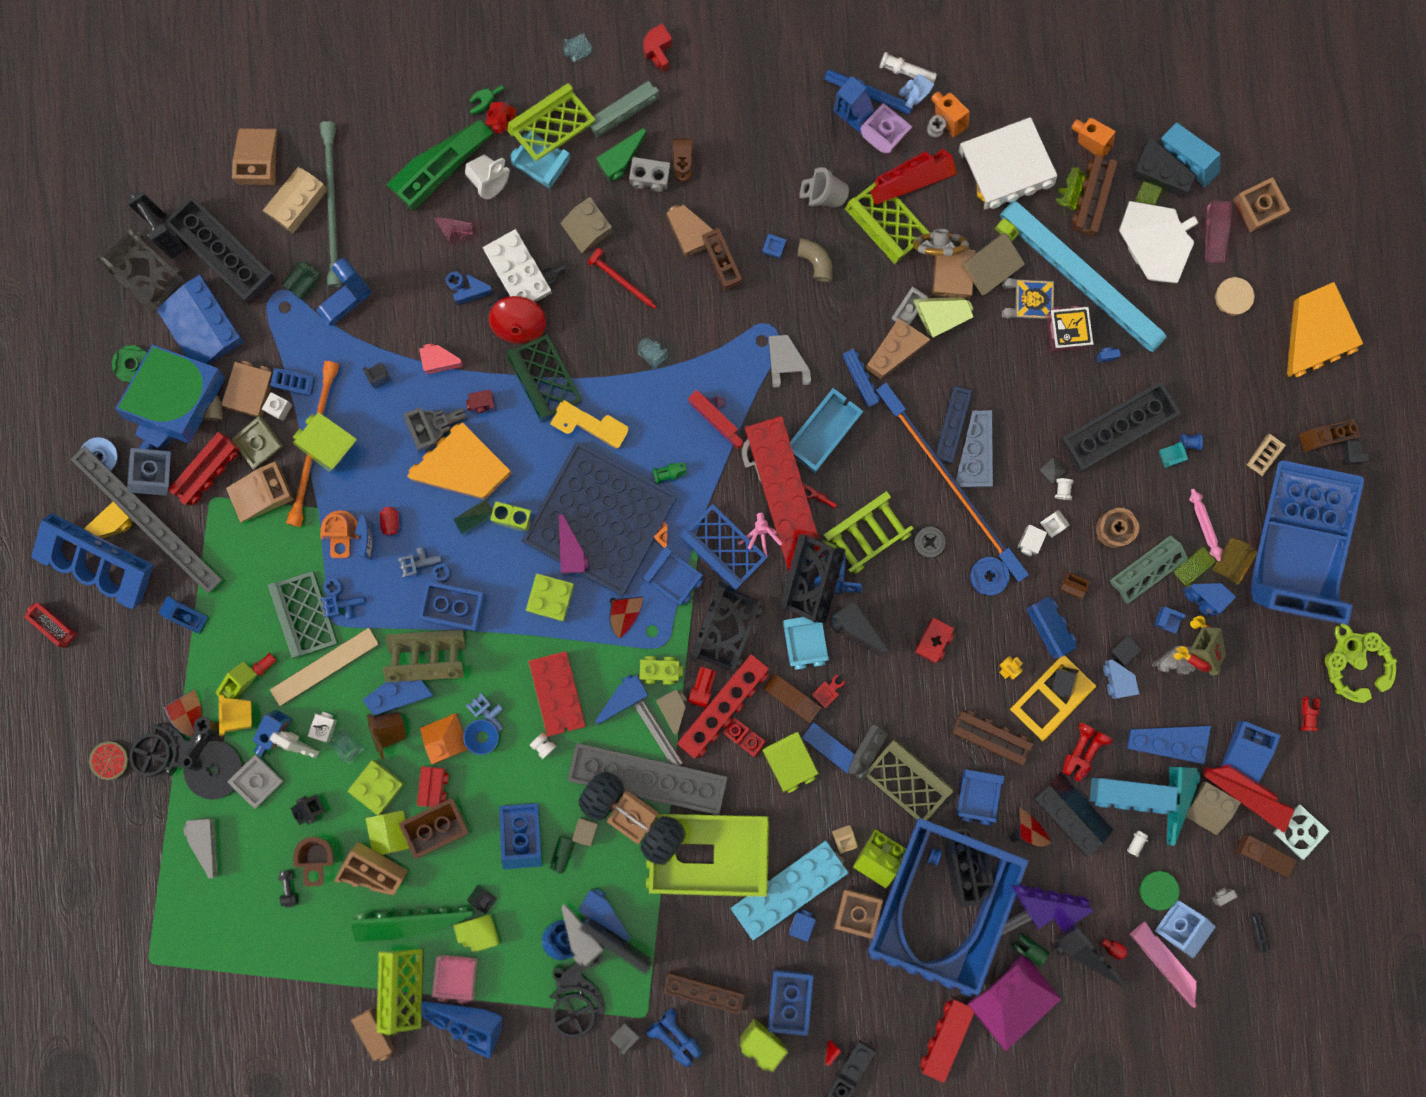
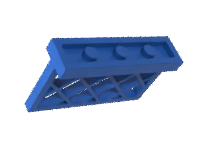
M714 504L680 536L733 590H736L767 558L754 544L752 546L753 550H748L750 540ZM712 510L718 515V523H707V515ZM718 525V536H707V526ZM721 525H729L732 528V536H721ZM696 526H705V536L697 537L692 530ZM707 539H719V550H710L707 547ZM721 539H732V550H721ZM734 539H743L746 542V550H735ZM713 552H719V558ZM721 552H732V563H724L721 560ZM735 552H746V563H735ZM748 552H756L761 559L757 563H748ZM735 566H746V574L741 579L735 574Z

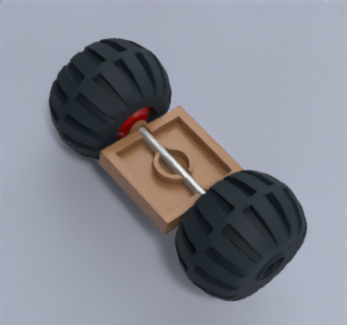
M607 772L597 773L579 798L578 803L582 812L592 819L603 820L614 810L607 822L635 843L639 844L641 842L640 850L648 861L658 865L666 864L676 853L686 836L683 826L676 819L666 816L660 817L653 824L659 814L657 811L628 790L623 794L624 787L615 775Z

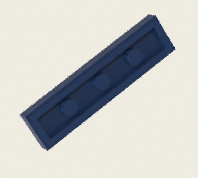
M957 386L953 387L936 449L937 456L943 462L953 464L972 390Z

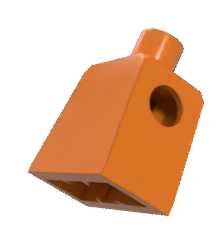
M938 91L932 96L931 100L935 103V115H940L945 119V128L954 138L969 127L970 111L952 93L943 96Z
M1089 118L1086 123L1077 119L1071 129L1079 133V144L1094 155L1104 158L1114 145L1116 131L1093 118Z

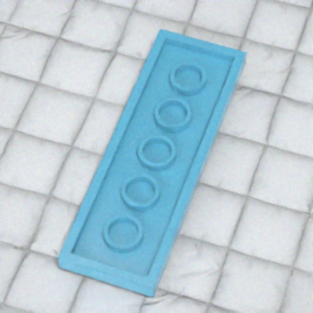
M825 840L768 881V895L766 897L746 896L730 909L751 939L755 940L848 874V871Z

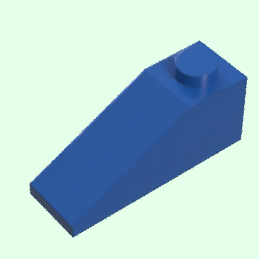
M630 674L622 679L623 683L618 686L595 720L597 724L604 722L648 697L637 675L633 677Z
M597 888L595 890L590 889L578 911L629 941L631 935L609 900L605 897L606 894Z

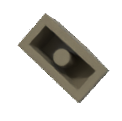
M676 689L656 700L674 735L679 731L686 708L684 703L687 702L683 692L678 693Z

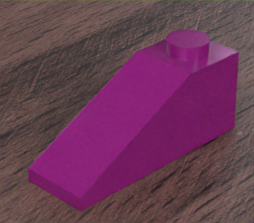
M559 515L561 574L585 573L584 569H588V557H584V552L564 516Z

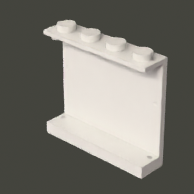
M1031 117L960 143V155L962 158L966 157L984 197L985 210L989 208L995 209L1007 201L1014 202L1023 195L1030 196L1039 189L1051 188L1056 182L1057 174Z

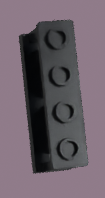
M799 534L780 608L792 611L814 623H825L829 616L830 605L834 597L846 549L819 539L812 534ZM815 545L821 547L818 552L814 549ZM828 550L830 552L829 556L821 558L825 551ZM817 566L821 583L814 590L810 591V586L806 579L807 572L812 571ZM809 600H810V605L814 608V611H813V612H811V610H810V608H809ZM799 601H804V608L798 606Z

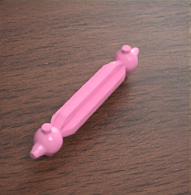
M1191 489L1189 500L1195 503V512L1207 544L1211 547L1210 555L1220 561L1223 549L1218 546V540L1205 505L1201 502L1203 496L1196 492L1195 489Z

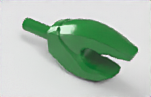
M501 85L493 91L489 89L477 91L471 97L470 103H474L477 100H482V102L472 109L470 113L477 114L488 109L495 100L494 95L502 91L504 87Z

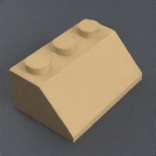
M297 167L264 208L263 212L293 234L325 195L327 188L310 173Z

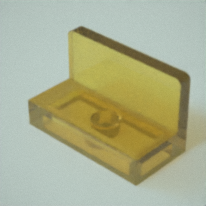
M1231 538L1221 554V560L1217 561L1213 567V571L1226 576L1232 583L1239 585L1256 557L1257 552L1250 544Z

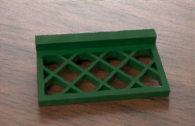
M548 334L516 349L513 348L507 351L506 357L540 422L547 420L548 417L557 413L556 409L549 410L547 406L548 398L558 401L559 404L563 403V396L566 390L572 392L576 397L575 400L566 402L573 406L582 402V398ZM546 340L549 346L548 352L536 350L538 344ZM524 350L533 352L531 360L523 359L520 352ZM535 353L546 356L543 365L532 362ZM548 357L557 361L556 370L545 366ZM531 365L542 369L539 377L530 374ZM544 370L555 373L552 382L541 379ZM556 374L565 376V386L554 383ZM540 382L551 385L548 394L539 391L538 386ZM552 386L563 389L561 399L550 395Z

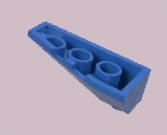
M423 1001L421 1004V1017L441 1030L447 1029L453 1034L452 1038L455 1040L460 1038L469 1044L467 1048L489 1059L491 1058L502 1030L501 1016L485 1009Z

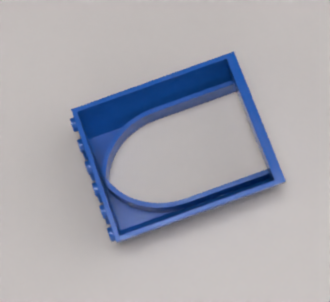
M918 818L869 947V957L878 961L883 958L887 964L896 968L901 965L903 966L902 968L906 969L905 971L917 975L919 972L927 980L935 982L937 979L945 987L954 989L955 986L960 988L963 994L971 997L972 994L979 996L1016 896L1011 885L1020 884L1028 860ZM932 831L996 856L999 859L992 875L994 886L983 900L975 924L966 940L947 956L931 961H919L911 952L905 940L902 928V911L908 890Z

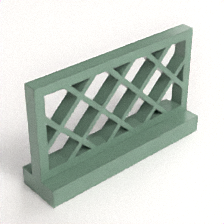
M313 571L284 581L268 584L292 659L337 644L328 617L324 618L325 620L321 627L311 622L316 612L323 616L325 614V609H322L324 604L321 601L322 597ZM311 577L313 584L309 591L299 586L302 579ZM290 584L295 589L291 596L283 594L281 586ZM297 589L308 593L303 603L293 598ZM310 594L318 598L319 602L315 609L305 604ZM291 600L301 605L297 615L288 610ZM303 607L314 611L309 621L299 617ZM297 618L307 623L303 633L294 628ZM309 625L320 629L315 639L305 635ZM325 631L330 634L332 641L322 643L317 639L321 632ZM303 637L314 641L309 649L302 651L300 642Z

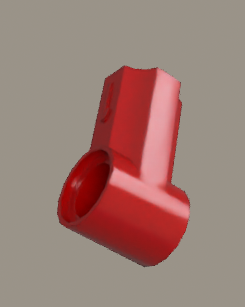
M700 667L688 703L704 708L707 707L716 671Z

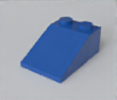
M538 803L499 806L503 869L542 866Z

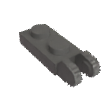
M875 725L871 726L850 764L849 773L851 775H856L859 780L865 779L869 773V767L888 733Z

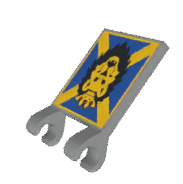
M1006 278L1002 282V287L1005 289L1016 288V309L1005 308L1002 311L1003 318L1052 319L1051 310H1054V281Z

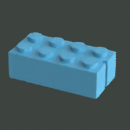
M832 388L790 441L794 458L814 474L863 413L851 401L848 402L847 406H844L843 404L847 398L834 388Z
M1092 778L1090 801L1095 802V806L1111 808V804H1114V808L1130 810V806H1134L1133 810L1150 812V808H1152L1155 813L1169 814V810L1176 811L1178 788Z

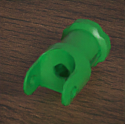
M683 462L669 463L668 466L658 469L652 468L656 484L668 479L676 480L687 474L686 464Z

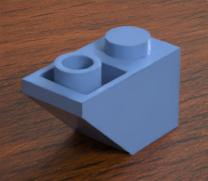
M1114 660L1105 661L1103 671L1105 676H1108L1109 684H1107L1108 694L1112 695V699L1139 694L1136 676Z

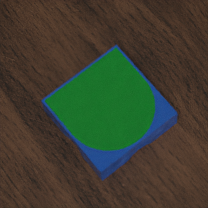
M152 344L115 409L125 420L146 428L157 429L165 435L190 443L202 422L206 409L213 402L225 378L216 367Z

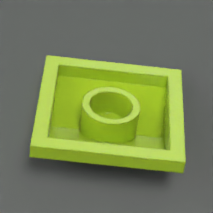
M404 810L365 818L372 850L383 855L410 849L399 826L400 822L406 820Z

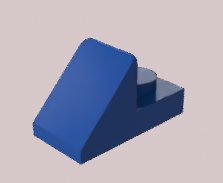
M467 274L471 288H461L453 296L456 304L461 305L491 295L493 291L486 283Z

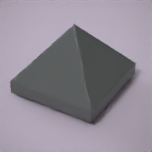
M1054 457L1040 469L1042 474L1052 484L1066 472Z

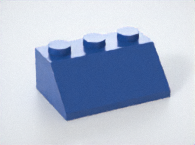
M1048 596L1027 607L1026 610L1052 658L1056 659L1077 648L1075 645L1077 641L1074 635L1066 629L1067 622L1064 617L1059 616L1055 600L1050 599Z

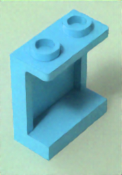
M532 132L525 133L523 138L531 139ZM534 132L533 140L545 142L544 139L536 135V133ZM522 145L519 148H515L511 154L513 166L551 189L571 159L567 151L564 149L561 151L558 148L537 162L534 161ZM532 145V150L537 155L544 149V146Z
M805 617L783 620L790 667L795 666V670L806 668V664L814 663V667L825 665V661L829 660V656L827 654L823 624L814 623Z

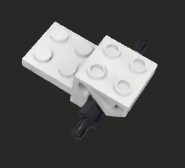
M516 229L482 247L506 289L505 292L497 295L498 300L488 305L490 310L497 301L509 296H521L534 302L539 301L552 293L548 285L557 280V275L566 271L562 264L553 270L551 267H548L540 272Z

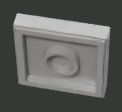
M255 754L227 782L256 809L284 780Z

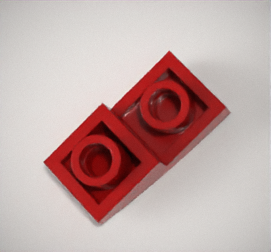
M733 718L723 731V734L753 757H756L767 743L736 718Z

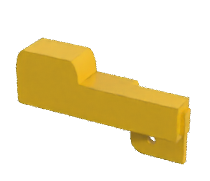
M565 400L559 404L556 409L557 413L550 425L566 434H570L575 426H578L615 449L620 447L628 432V427L613 417L607 415L599 421Z

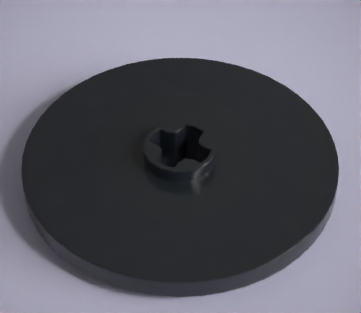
M208 741L200 751L197 759L201 763L200 769L192 771L184 768V778L188 787L196 795L205 799H219L235 790L227 781L242 768V761L239 754L230 745L220 741ZM215 765V769H218V771L211 775L212 772L209 771V767Z

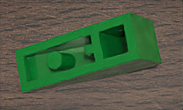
M644 128L596 158L597 164L609 182L613 179L616 181L624 175L623 173L627 170L646 138V130Z

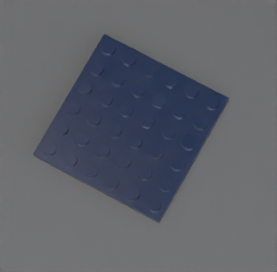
M576 441L521 542L561 563L559 515H563L582 548L584 557H588V569H584L585 573L580 574L623 596L651 546L654 536L658 533L676 500L677 494Z

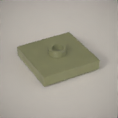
M258 416L231 439L241 448L239 451L253 470L260 467L284 447L262 416Z

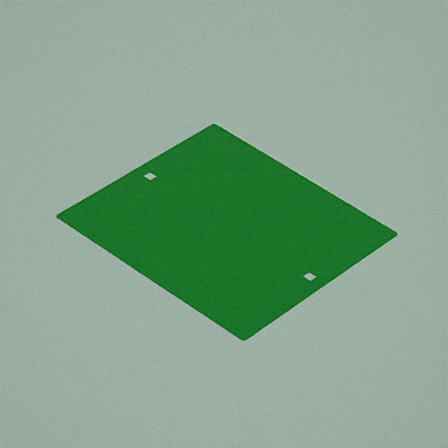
M212 498L208 508L202 560L223 581L210 594L198 584L195 610L208 616L199 634L192 631L184 695L195 689L200 701L202 717L219 722V697L215 692L227 673L243 661L252 668L254 663H258L270 652L277 659V662L268 668L264 675H257L252 684L237 698V700L251 701V728L225 732L223 742L236 750L241 758L243 767L256 754L254 750L258 744L253 741V738L265 714L277 709L293 719L286 732L295 733L299 736L298 740L319 751V754L316 758H312L310 755L306 756L300 752L289 751L277 745V747L268 750L264 757L258 755L284 781L256 809L236 790L219 799H205L196 795L185 781L184 768H177L172 777L149 961L155 965L378 989L379 952L423 949L422 994L436 995L439 955L478 958L474 998L446 995L436 996L553 1008L557 1001L555 998L551 999L549 997L557 989L556 980L552 975L553 968L558 964L566 968L576 960L573 957L565 960H556L548 956L542 947V935L545 928L551 923L558 920L565 921L561 908L563 905H568L580 921L584 923L587 916L579 912L578 909L590 889L595 890L596 888L606 894L605 897L609 900L631 935L627 942L654 961L661 894L649 893V889L646 888V877H649V869L646 868L647 859L640 850L641 842L639 844L635 843L607 822L614 810L603 820L587 817L582 812L578 803L587 785L567 780L576 743L670 764L634 707L635 704L600 724H597L595 720L618 686L623 683V678L632 674L633 677L637 675L640 680V660H645V656L656 657V660L664 661V657H675V661H679V665L683 666V677H679V681H675L674 685L663 684L661 680H655V684H644V680H640L648 694V697L642 700L645 701L677 751L678 733L674 735L656 700L676 689L678 693L683 692L694 589L690 593L692 597L686 605H677L671 637L664 646L659 648H636L522 634L464 631L466 648L458 649L457 662H462L464 678L424 680L435 694L434 697L384 713H400L404 723L406 739L383 748L384 759H381L373 743L366 715L372 714V712L366 706L363 699L386 682L383 666H391L392 653H388L386 645V635L454 630L370 628L380 645L286 704L279 706L270 689L368 628L338 626L329 618L337 644L292 659L268 584L284 581L313 571L321 597H326L323 588L325 572L322 541L320 539L318 508L303 506L301 527L286 524L288 514L293 508V505L286 504L240 523L230 498ZM692 550L688 564L696 570L698 555ZM311 577L302 579L299 586L309 591L313 584ZM286 584L281 586L283 594L291 596L295 587ZM297 589L293 598L303 603L308 593ZM310 594L305 604L315 609L319 601L317 597ZM291 600L288 610L297 615L301 605ZM303 607L299 617L309 621L314 611ZM340 608V613L345 616L344 609ZM316 612L311 622L321 627L325 619L323 615ZM297 618L294 628L303 633L307 623ZM309 625L305 635L315 639L320 629ZM649 625L646 628V635L652 638L658 634L656 626ZM322 631L317 639L322 643L332 641L330 634ZM303 637L300 642L302 651L309 649L314 641ZM439 650L438 663L449 662L450 650ZM420 651L418 664H430L431 651ZM567 651L587 727L568 731L565 728V733L548 736L547 739L557 747L547 757L542 759L539 756V752L529 746L543 732L547 735L529 661ZM411 652L400 653L399 665H410ZM480 693L490 701L491 705L487 707L489 711L498 704L504 709L495 717L504 728L498 732V744L493 751L485 755H477L467 750L436 764H431L424 747L420 728L455 713L458 716L463 731L475 720H486L481 713L475 717L466 706L471 704L474 698L477 699ZM326 712L333 715L332 719L337 720L330 742H324L308 736L315 714ZM484 731L479 732L477 740L480 743H485L488 740L487 733ZM180 732L187 742L192 739V737ZM372 760H376L406 783L383 812V814L404 810L406 820L432 808L417 806L421 766L446 768V773H449L448 785L445 784L444 792H447V800L450 798L454 799L467 822L471 834L419 859H414L410 849L383 854L382 856L408 870L394 895L372 891L370 888L363 886L355 887L346 882H334L357 841L371 849L365 818L378 815L347 792ZM215 765L209 767V771L212 772L211 775L217 773L218 769H215ZM317 794L325 812L317 816L318 820L310 825H307V823L299 825L294 819L290 808L297 804L296 800L301 797L307 796L309 798ZM637 797L659 814H670L671 804ZM538 803L542 866L503 869L499 806ZM214 818L218 877L209 878L187 841V836L185 837L184 835L186 821ZM579 818L599 823L591 847L575 842L564 873L559 874L550 868L559 836L572 839ZM312 836L321 837L332 848L334 865L323 866V885L307 887L304 885L303 867H293L294 849L304 838ZM291 870L294 874V878L290 879L292 893H297L299 897V903L294 907L286 908L280 905V895H284L283 881L278 880L279 871ZM314 870L310 871L308 879L311 882H316L319 879V873ZM477 885H480L497 898L486 914L471 906L467 901ZM458 907H469V910L475 911L474 915L448 927L419 936L396 940L355 942L351 926V920L362 912H372V915H376L381 911H391V914H399L400 910H411V913H419V909H430V912H438V908H450V911H458ZM492 914L500 940L499 945L473 952L471 947H464L463 943H458L454 925ZM603 946L605 951L603 952L601 963L582 971V976L594 984L602 996L605 1013L603 1014L635 1018L645 1017L649 1007L653 961L651 969L645 975ZM413 954L409 960L412 965L416 962V954ZM398 956V967L403 961L400 956ZM406 965L402 970L405 976L410 970L409 967ZM413 974V975L411 976V978L409 979V981H410V983H411L412 985H413L414 982H415V975H414V974ZM398 976V986H399V984L402 982V979L400 978V976ZM405 985L401 992L409 991L407 985ZM567 990L558 995L561 997L568 993H578L579 990ZM584 992L583 995L591 1001L593 1007L598 1008L594 998ZM568 998L573 1011L588 1005L582 999ZM562 1001L556 1008L568 1010L564 1001Z

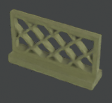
M895 738L892 739L885 750L869 767V773L866 775L868 779L917 820L921 818L927 821L953 792V787ZM889 751L895 755L896 764H885L884 756ZM896 766L897 777L886 778L885 767ZM899 766H908L911 770V776L899 777ZM883 767L884 778L875 779L870 774L874 768ZM922 778L925 781L926 789H914V779ZM911 779L912 790H901L900 780ZM898 780V791L888 790L886 781ZM928 791H937L942 797L937 802H929ZM915 792H926L927 802L916 803ZM901 793H912L913 803L905 804L901 800ZM927 805L928 813L922 818L916 813V806Z

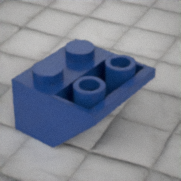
M1221 583L1193 584L1182 589L1185 592L1184 596L1189 601L1196 602L1200 606L1199 610L1206 616L1220 614L1235 598Z

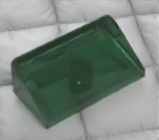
M485 499L453 520L464 536L491 519L493 510Z

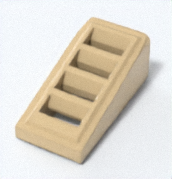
M1268 433L1246 465L1263 476L1286 445ZM1268 443H1273L1275 446H1277L1276 449L1270 447ZM1265 448L1272 452V455H1268L1263 450ZM1259 455H1263L1268 459V461H1263L1261 458H1259ZM1255 460L1264 465L1262 469L1254 464Z

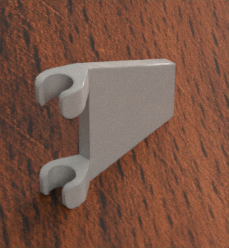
M769 336L773 387H780V373L802 372L803 385H810V370L789 336Z

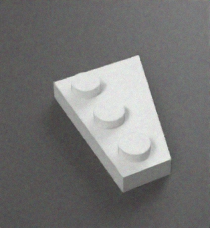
M282 731L280 733H273L270 738L272 742L289 751L300 752L306 756L310 755L312 758H316L319 754V751L298 740L299 736L290 731L289 733L286 731L285 733Z

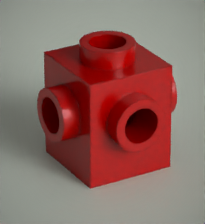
M504 102L491 103L485 124L492 127V131L497 133L508 131V123L515 118L517 109Z

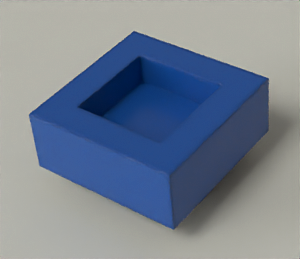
M768 233L762 253L780 259L786 239Z
M1113 347L1102 349V352L1097 355L1098 363L1117 360L1120 357L1119 349L1113 350Z

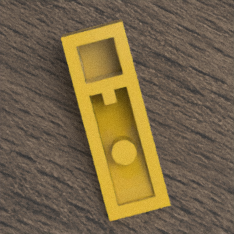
M112 502L84 529L103 539L127 531L132 526L133 520Z

